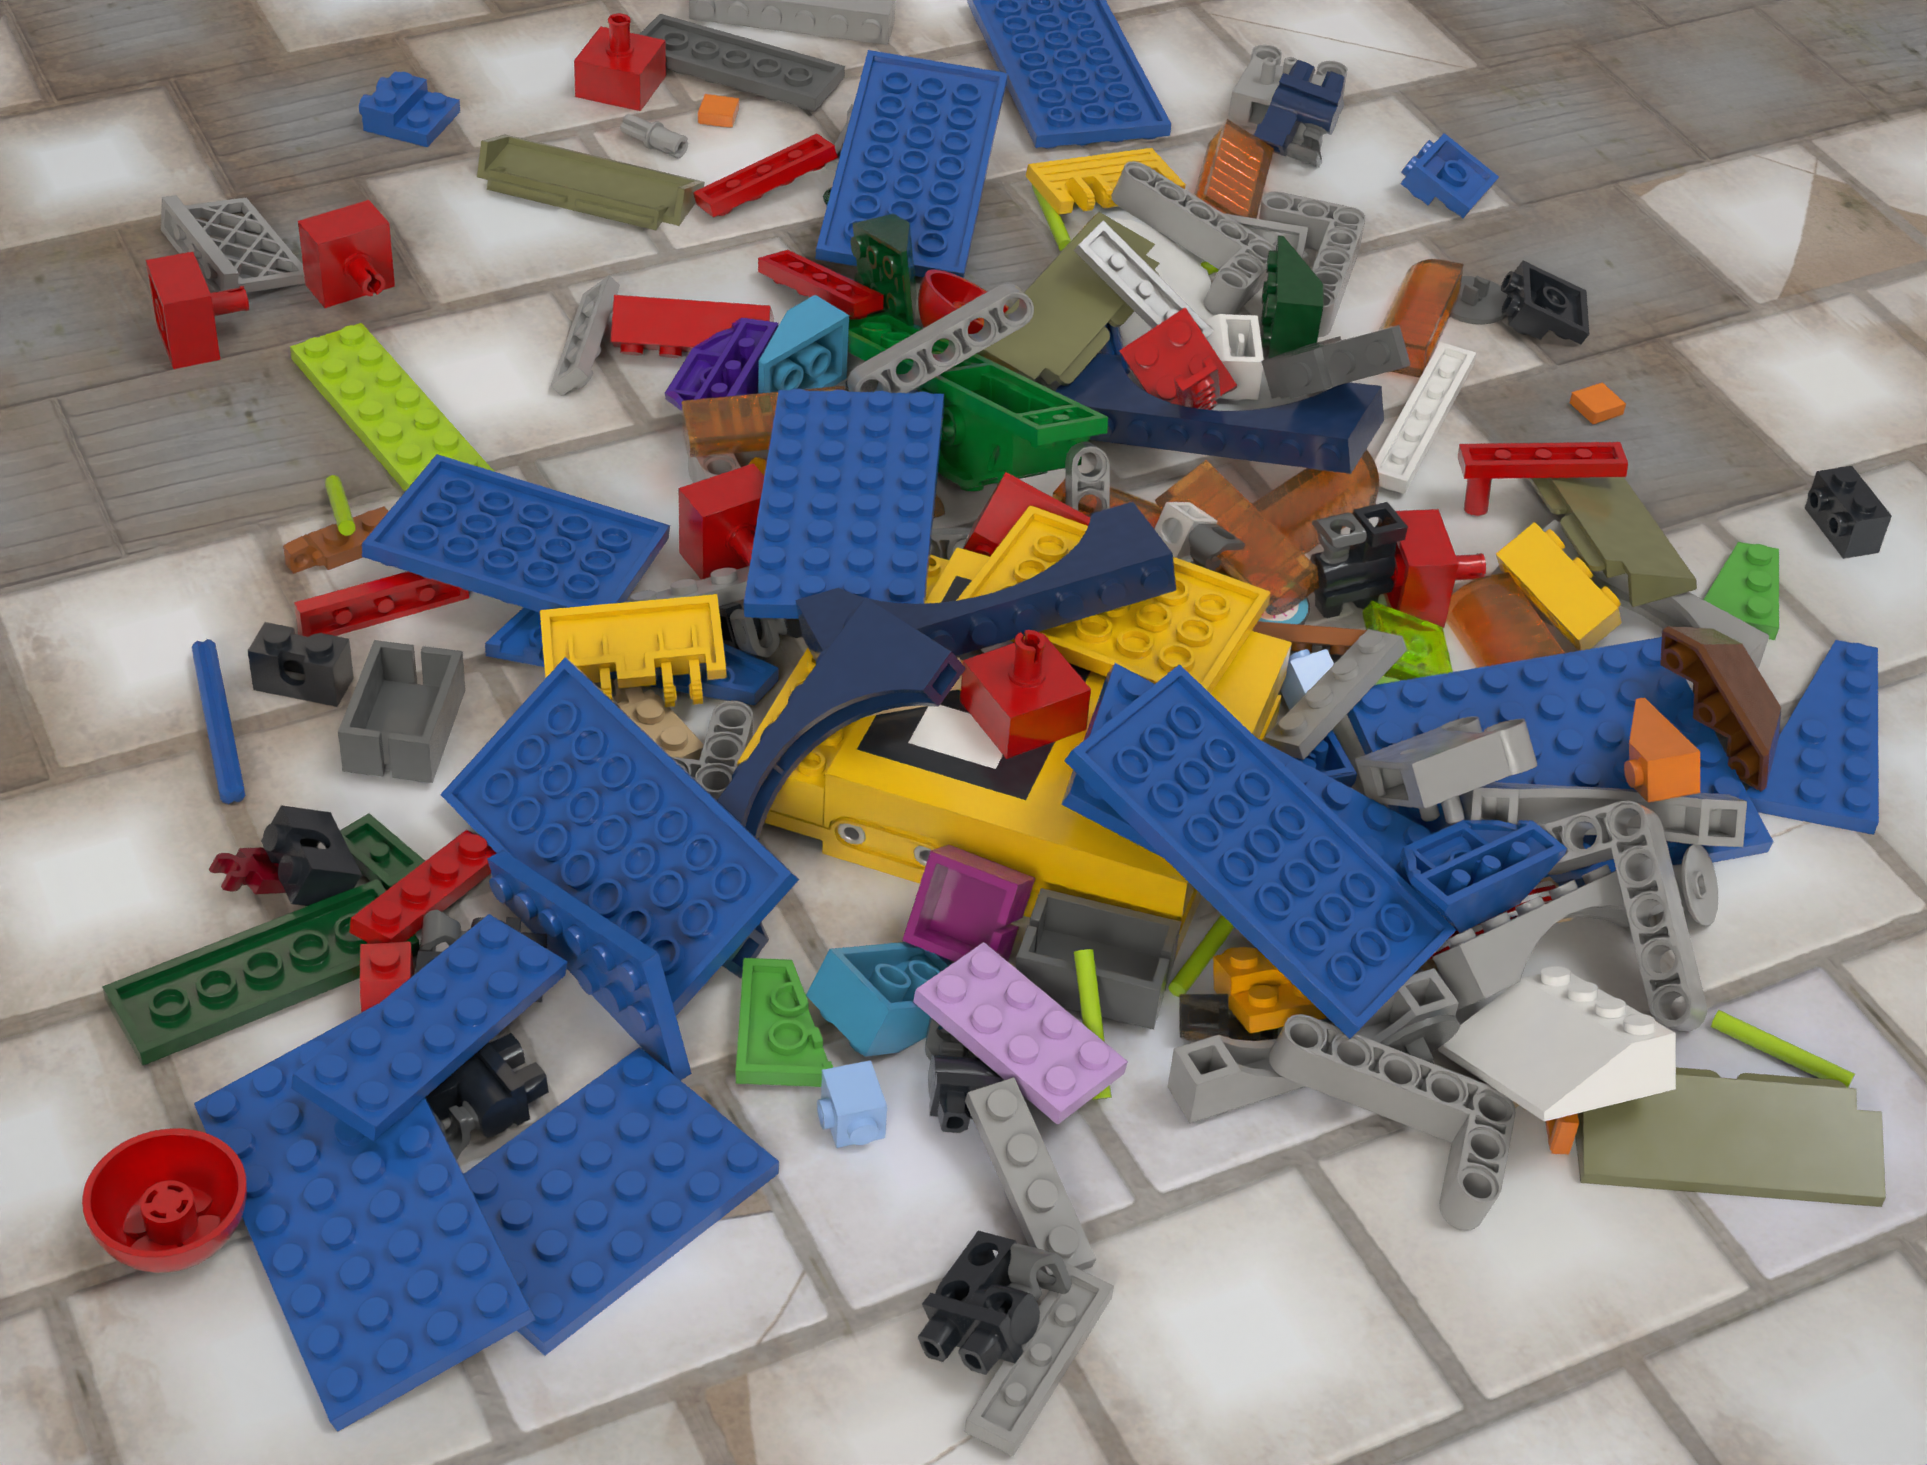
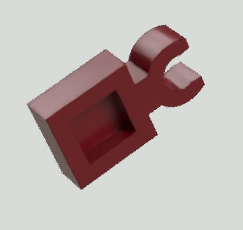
M264 847L239 848L236 855L219 853L209 868L211 873L226 874L221 884V888L225 891H238L242 885H247L255 895L286 893L278 878L279 864L271 863Z

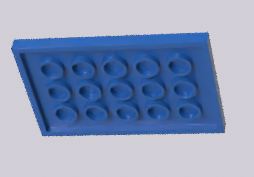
M436 454L362 543V557L380 562L386 566L396 567L421 575L424 578L457 586L466 591H473L505 603L540 612V610L625 602L668 541L670 525Z
M639 1047L465 1172L464 1175L536 1318L535 1321L517 1331L546 1356L778 1175L779 1161Z

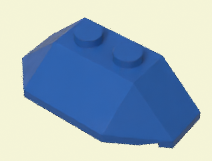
M1462 820L1404 846L1400 855L1409 881L1416 892L1459 933H1462L1519 905L1565 855L1567 847L1533 820H1519L1517 824L1499 820Z

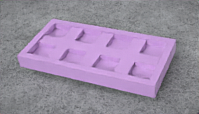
M984 942L925 982L915 991L913 1002L1004 1080L1015 1078L1022 1095L1057 1125L1125 1073L1128 1063L1126 1059Z

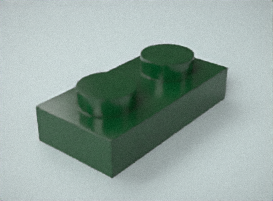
M370 813L340 830L362 875L369 881L379 879L386 891L425 862L422 857Z

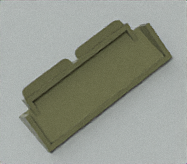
M506 134L481 141L477 171L478 178L488 180L487 190L652 230H657L662 222L680 226L696 203L693 192L703 188L705 184L704 181Z
M1098 212L1024 291L1032 300L1034 306V313L1030 322L976 354L1032 381L1040 375L1049 385L1055 380L1060 385H1069L1109 341L1110 333L1105 325L1109 323L1113 327H1120L1134 312L1074 249L1104 220L1158 274L1155 269L1160 263L1146 255L1155 244ZM1019 298L1004 314H1010L1017 310L1020 302Z
M1624 477L1528 478L1549 511L1553 514L1565 515L1560 521L1561 529L1582 561L1591 571H1603L1607 578L1625 573L1628 575L1629 603L1632 607L1697 589L1695 576Z
M1676 1067V1089L1578 1113L1579 1126L1575 1140L1581 1183L1882 1207L1886 1198L1882 1112L1857 1110L1856 1088H1847L1842 1082L1837 1080L1742 1073L1737 1079L1721 1078L1712 1070Z

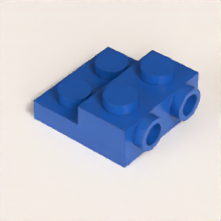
M395 71L389 78L381 77L378 80L376 91L372 95L364 94L359 103V113L362 115L363 131L429 147L460 113V100L447 97L442 93L428 92L427 79L412 76L407 72Z
M1443 133L1435 143L1428 140L1418 154L1410 159L1401 171L1406 177L1400 184L1426 205H1429L1435 198H1438L1449 210L1464 218L1493 186L1499 176Z

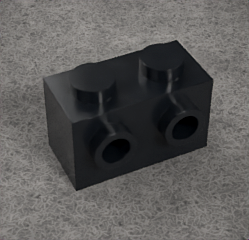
M1853 466L1816 471L1812 487L1808 492L1805 510L1843 559L1879 553L1892 517L1889 511Z

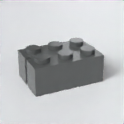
M374 640L338 730L343 772L383 777L386 770L392 772V778L433 783L466 691L462 651L423 646L421 649L423 685L417 683L414 645Z
M1041 888L1030 917V925L1027 926L1017 954L1016 969L1060 1006L1081 1012L1074 951L1093 949L1102 1017L1154 1030L1164 998V991H1166L1175 961L1181 921Z

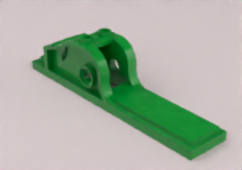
M887 312L870 314L864 319H849L848 353L867 361L923 328L916 324L908 326ZM945 338L937 340L932 347V354L943 353L949 345V340ZM978 354L969 357L916 388L918 392L944 394L938 473L958 484L960 489L964 491H981L985 485L998 484L1005 472L1018 479L1046 474L1048 473L1047 471L1065 469L1066 456L1072 446L1089 441L1090 436L1105 434L1108 431L1107 416ZM902 360L896 367V374L903 375L908 373L913 367V360ZM1082 456L1078 461V466L1082 464Z

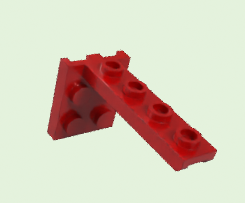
M1186 307L1119 350L1144 391L1173 404L1212 410L1218 405L1217 399L1237 388V384Z

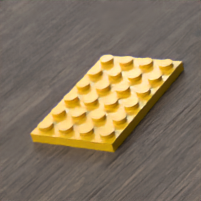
M1030 505L957 600L993 593L1014 586L1045 571L1066 556L1078 544L1088 526ZM1173 557L1176 591L1040 631V633L1045 634L1068 663L1097 674L1107 676L1113 665L1117 663L1155 684L1180 664L1211 694L1268 607L1271 592Z

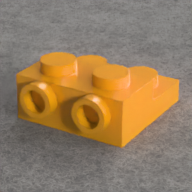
M1232 947L1225 950L1221 955L1213 956L1214 991L1249 1033L1283 1027L1287 1019L1293 1015L1303 1014L1319 1020L1327 1018L1257 948Z

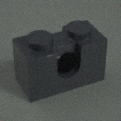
M264 622L248 649L252 685L255 691L338 707L354 678L350 641L348 638L323 633L306 637L296 635L293 627ZM285 671L304 674L305 679H293Z
M281 805L271 824L265 828L261 842L271 863L279 864L278 878L291 904L301 906L312 905L355 888L361 878L362 873L331 812ZM321 842L326 849H320L317 846Z

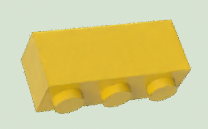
M1534 522L1496 553L1500 570L1578 651L1591 649L1622 623L1618 608L1621 606V603L1608 587L1604 586L1600 589L1590 579L1593 577V574L1581 559L1576 557L1574 560H1571L1563 551L1565 545L1551 529L1544 532Z

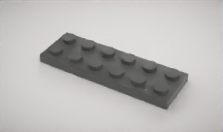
M659 14L639 34L666 40L667 69H671L679 74L699 77L710 83L730 86L741 92H751L765 96L769 100L786 102L804 110L816 111L845 78L844 65L664 14Z

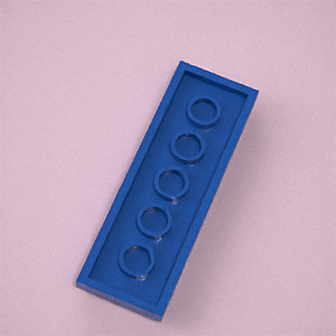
M488 914L293 1073L291 1089L372 1141H375L560 981L566 974L568 961Z

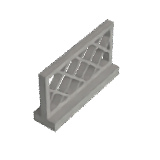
M177 195L162 197L161 231L179 254L194 252L210 293L239 288V286H244L246 293L305 284L303 264L247 197L193 205H184ZM243 212L245 216L242 217L231 213ZM200 217H201V218L208 219L209 221L207 222V221H203V220L196 219V218H200ZM223 223L226 225L234 226L235 228L232 229L218 224ZM244 230H248V231H252V232H255V233H259L260 235L257 236V235H254V234H250V233L244 232ZM209 235L224 238V241L211 238ZM234 242H239V243H242V244H246V245H249L250 247L247 248V247H244V246L236 245V244H234ZM260 249H264V250H268V251H271V252H275L276 254L273 255V254L265 253V252H262V251H259V250H260ZM224 254H228V255H232V256H235V257H239V258H241V259H240V260H236V259H233V258H229V257H226ZM250 261H253V262L261 263V264H264V265H267V266H266V267H262V266H258V265L251 264V263H249V262H250ZM279 268L290 272L283 273L280 271H276L275 269ZM242 273L253 276V278L242 279L239 275Z

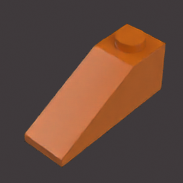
M1645 697L1636 699L1629 740V760L1624 764V773L1628 785L1634 788L1648 803L1700 793V750Z

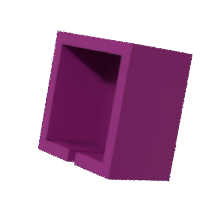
M951 845L930 851L902 941L954 962L984 942L1008 962L1019 930V926L1011 923L1023 918L1035 878Z

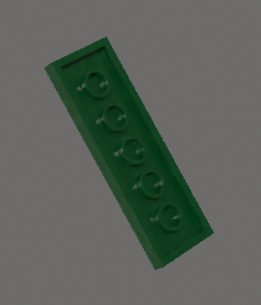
M379 879L373 880L104 985L102 988L105 1000L140 1063L144 1066L359 979L361 944L369 943L349 933L351 917L386 890ZM414 934L405 941L411 942L412 957L418 954L420 948L419 939Z

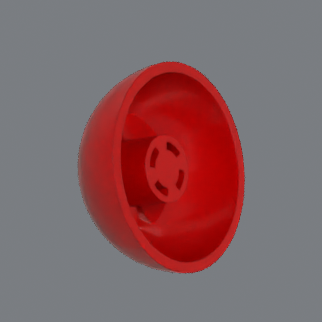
M928 270L921 282L918 294V311L923 327L929 326L987 293V291L955 274L942 270ZM1004 305V313L1009 309L1007 305ZM977 318L971 321L967 330L968 334H975L982 330L984 318Z
M184 1128L150 1131L119 1144L108 1152L93 1168L85 1183L82 1196L84 1217L95 1240L117 1261L146 1272L168 1273L185 1270L213 1256L228 1242L235 1232L245 1209L247 1197L246 1174L243 1164L234 1150L222 1140L210 1134Z

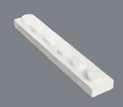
M1443 342L1439 343L1369 469L1368 483L1381 486L1386 490L1406 493L1474 366L1476 352Z

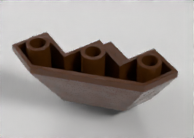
M1667 626L1662 630L1660 665L1693 683V719L1728 738V766L1732 770L1735 769L1741 781L1759 791L1767 788L1779 739L1780 704L1742 643L1711 628Z

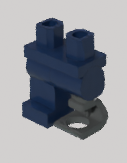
M1297 60L1289 75L1286 73L1282 74L1262 123L1258 124L1253 137L1258 147L1285 157L1288 153L1289 157L1320 167L1322 164L1320 152L1323 142L1322 137L1324 134L1332 135L1339 114H1341L1345 105L1342 95L1346 81L1343 75L1327 71L1321 86L1310 83L1316 71L1315 67L1307 62ZM1300 123H1303L1307 128L1303 133L1304 141L1299 145L1292 141Z

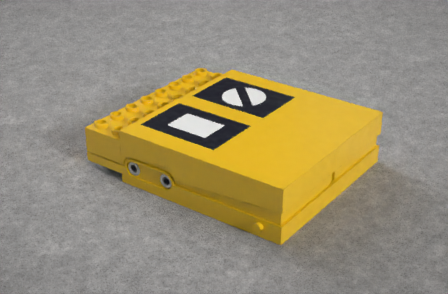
M961 548L955 549L950 560L930 554L925 603L956 601L989 559V556ZM1251 631L1211 695L1256 738L1266 743L1264 737L1277 723L1282 697L1278 693L1286 677L1292 642ZM1006 641L1003 643H999L993 646H989L983 649H979L973 652L956 656V658H960L961 663L963 664V660L995 650L997 648L1012 644L1014 642ZM808 647L737 761V766L748 759L759 744L764 729L769 724L775 722L788 704L792 691L798 685L803 684L816 666V661ZM1071 663L1069 664L1091 688L1087 729L1085 731L1006 759L960 702L961 689L949 691L939 707L925 706L867 716L829 736L815 747L787 778L764 822L822 840V854L919 884L930 851L946 845L957 847L1034 877L1035 881L1023 915L1029 918L1032 915L1040 889L1043 888L1181 921L1175 959L1202 898V895L1163 857L1061 805L1073 769L1064 760L1076 746L1084 741L1106 676Z

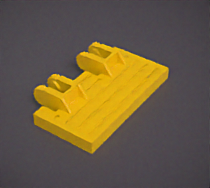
M1153 148L1028 164L1026 172L1027 179L1058 215L1072 213L1074 203L1083 211L1093 210L1095 202L1101 205L1103 209L1117 207L1118 205L1114 203L1111 195L1125 164L1130 161L1147 165L1183 189L1186 187V184Z
M717 594L540 610L545 678L566 657L593 683L601 682V690L612 700L610 672L617 671L618 688L656 685L655 668L661 667L665 707H675V701L677 700L676 686L673 685L672 675H690L689 693L693 705L703 704L699 664L706 663L708 680L726 678V663Z

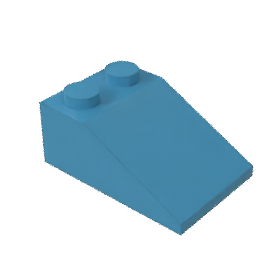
M817 295L787 310L759 360L758 417L775 414L779 390L804 389L806 391H827L847 379L848 314Z
M906 942L831 948L806 996L820 1010L821 1016L834 1024L849 1040L850 1046L864 1057L899 1053L923 1040L927 1035L930 1016L913 1002L916 989L953 963L947 958ZM939 1025L938 1029L941 1030L943 1027Z

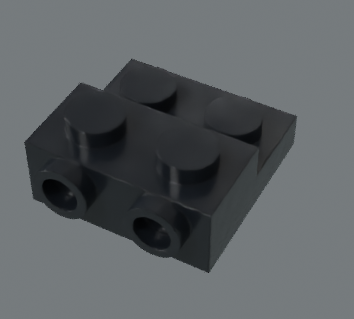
M1524 260L1514 272L1510 271L1505 276L1501 285V291L1507 294V298L1503 303L1502 313L1508 316V325L1515 331L1541 340L1548 330H1551L1559 338L1570 339L1580 345L1589 336L1586 290Z

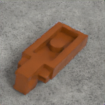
M383 506L353 517L356 528L354 533L349 536L342 535L338 530L337 524H331L284 544L285 564L295 574L314 566L324 565L327 570H331L363 558L362 543L389 511Z

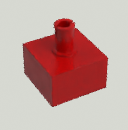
M622 13L610 15L608 18L609 28L600 26L574 60L575 97L641 111L666 77V40L630 33L631 19L628 15Z
M370 200L298 221L305 285L324 308L363 296L371 297L373 293L378 295L385 289L395 287L390 224Z
M193 251L146 260L155 322L173 369L221 360L215 316L249 311V302L244 286L210 293Z
M754 463L678 488L679 553L701 580L711 577V573L718 569L735 568L738 570L750 566L764 482V475Z
M1439 509L1396 511L1408 528L1405 540L1397 542L1396 566L1394 575L1391 577L1394 581L1393 591L1383 594L1395 630L1445 628L1455 580H1484V574H1486L1485 556L1482 553L1475 555L1455 554Z
M1025 630V639H1023L1024 635L1020 632L1015 637V643L963 660V665L966 669L962 674L960 702L1006 759L1087 729L1091 688L1045 634L1034 630Z

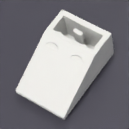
M1218 314L1204 319L1214 330L1207 338L1208 342L1237 384L1235 390L1228 392L1220 398L1258 400L1263 372L1261 361L1264 360L1258 316Z

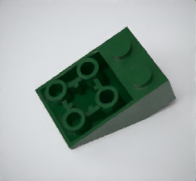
M895 214L852 223L854 236L851 238L850 244L852 253L856 258L858 271L855 274L854 281L884 295L882 310L908 326L914 325L917 291L910 223Z
M1278 236L1276 251H1268L1266 267L1268 277L1267 281L1263 283L1261 300L1263 304L1261 344L1263 349H1267V359L1317 343L1324 306L1323 283L1286 238Z

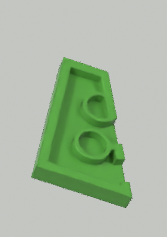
M1738 542L1703 600L1768 634L1769 639L1775 640L1779 630V549L1762 544Z
M744 958L736 1059V1084L821 1087L822 1070L833 1068V1065L827 1059L819 1028L815 1027L809 1012V1002L793 960Z

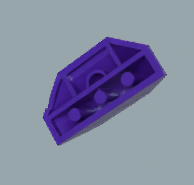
M740 318L732 323V328L720 331L692 348L665 391V399L686 415L704 424L717 426L748 420L758 405L759 360L777 330L779 323Z

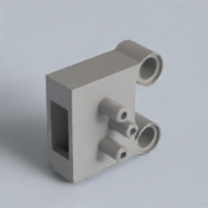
M1271 45L1255 46L1252 49L1249 65L1232 91L1228 122L1256 129L1258 124H1261L1282 74L1286 73L1289 75L1297 59L1287 57L1284 59V65L1280 66L1281 50ZM1337 61L1321 62L1318 64L1317 72L1313 75L1310 83L1321 86L1327 71L1343 75L1346 81L1348 69ZM1300 123L1294 139L1304 141L1303 133L1307 127L1303 123Z
M1477 716L1448 722L1436 729L1355 759L1367 797L1380 804L1419 808L1421 818L1425 822L1433 821L1440 816L1437 804L1441 803L1446 822L1450 825L1456 824L1465 818L1459 795L1508 776L1528 771L1537 766L1525 719L1501 722L1486 728L1483 732L1479 717Z

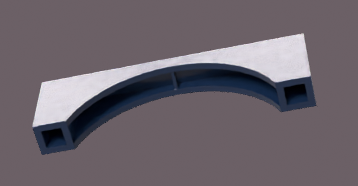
M1097 353L1072 383L1067 386L1059 385L1055 392L1108 417L1107 433L1090 436V440L1348 474L1352 473L1384 422L1382 386L1349 382L1334 386L1322 393L1300 401L1270 408L1239 411L1205 410L1173 404L1145 392L1128 377L1122 366L1121 356Z
M1129 502L1092 513L1085 534L1066 556L1045 571L1014 586L978 597L940 603L911 604L870 600L950 650L955 656H959L1013 640L1020 632L1025 636V630L1040 632L1176 591L1173 553L1135 503ZM835 588L795 600L802 637L815 661H817L819 654L833 643L844 628V622L849 613L860 606L865 599L864 597Z
M866 597L858 608L849 613L844 622V628L833 643L819 654L814 669L803 684L798 685L792 691L784 710L775 722L769 724L764 729L759 744L748 759L737 766L732 775V781L716 800L759 840L767 814L778 792L795 768L815 747L845 726L884 710L908 706L939 707L965 671V666L950 650ZM762 922L722 965L740 979L743 973V959L756 958L769 941Z

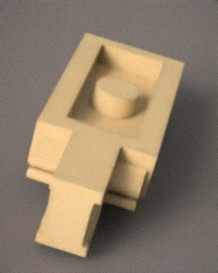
M617 679L613 680L615 684L614 700L617 702L616 705L671 757L700 760L704 744L670 707H665V702L658 694L656 695L651 689L643 692L641 686L618 688Z

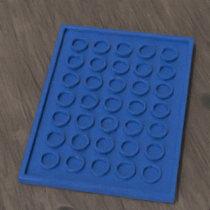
M1662 637L1374 685L1347 713L1365 755L1461 718L1479 717L1483 732L1486 728L1501 722L1525 719L1537 766L1495 782L1634 789L1626 781L1624 764L1629 760V740L1635 701L1638 698L1645 697L1700 750V793L1729 794L1747 801L1743 847L1702 845L1709 854L1712 863L1767 853L1774 842L1735 769L1732 770L1728 766L1729 758L1714 730L1693 719L1694 693L1687 680L1660 665ZM1441 803L1437 804L1440 816L1428 822L1422 820L1419 808L1388 805L1391 810L1435 833L1451 826L1446 822ZM1584 835L1583 846L1585 849L1594 844L1597 835ZM1666 841L1672 865L1682 864L1686 850L1693 844ZM1610 859L1558 875L1547 874L1544 878L1551 877L1558 886L1575 880L1579 888L1585 885L1582 875L1606 864L1611 872L1615 871L1616 867L1614 859Z

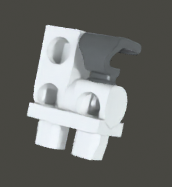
M1166 502L1155 527V531L1171 550L1173 557L1215 571L1222 562L1216 557L1217 555L1226 550H1242L1245 547L1243 541L1219 526L1217 520L1190 502Z

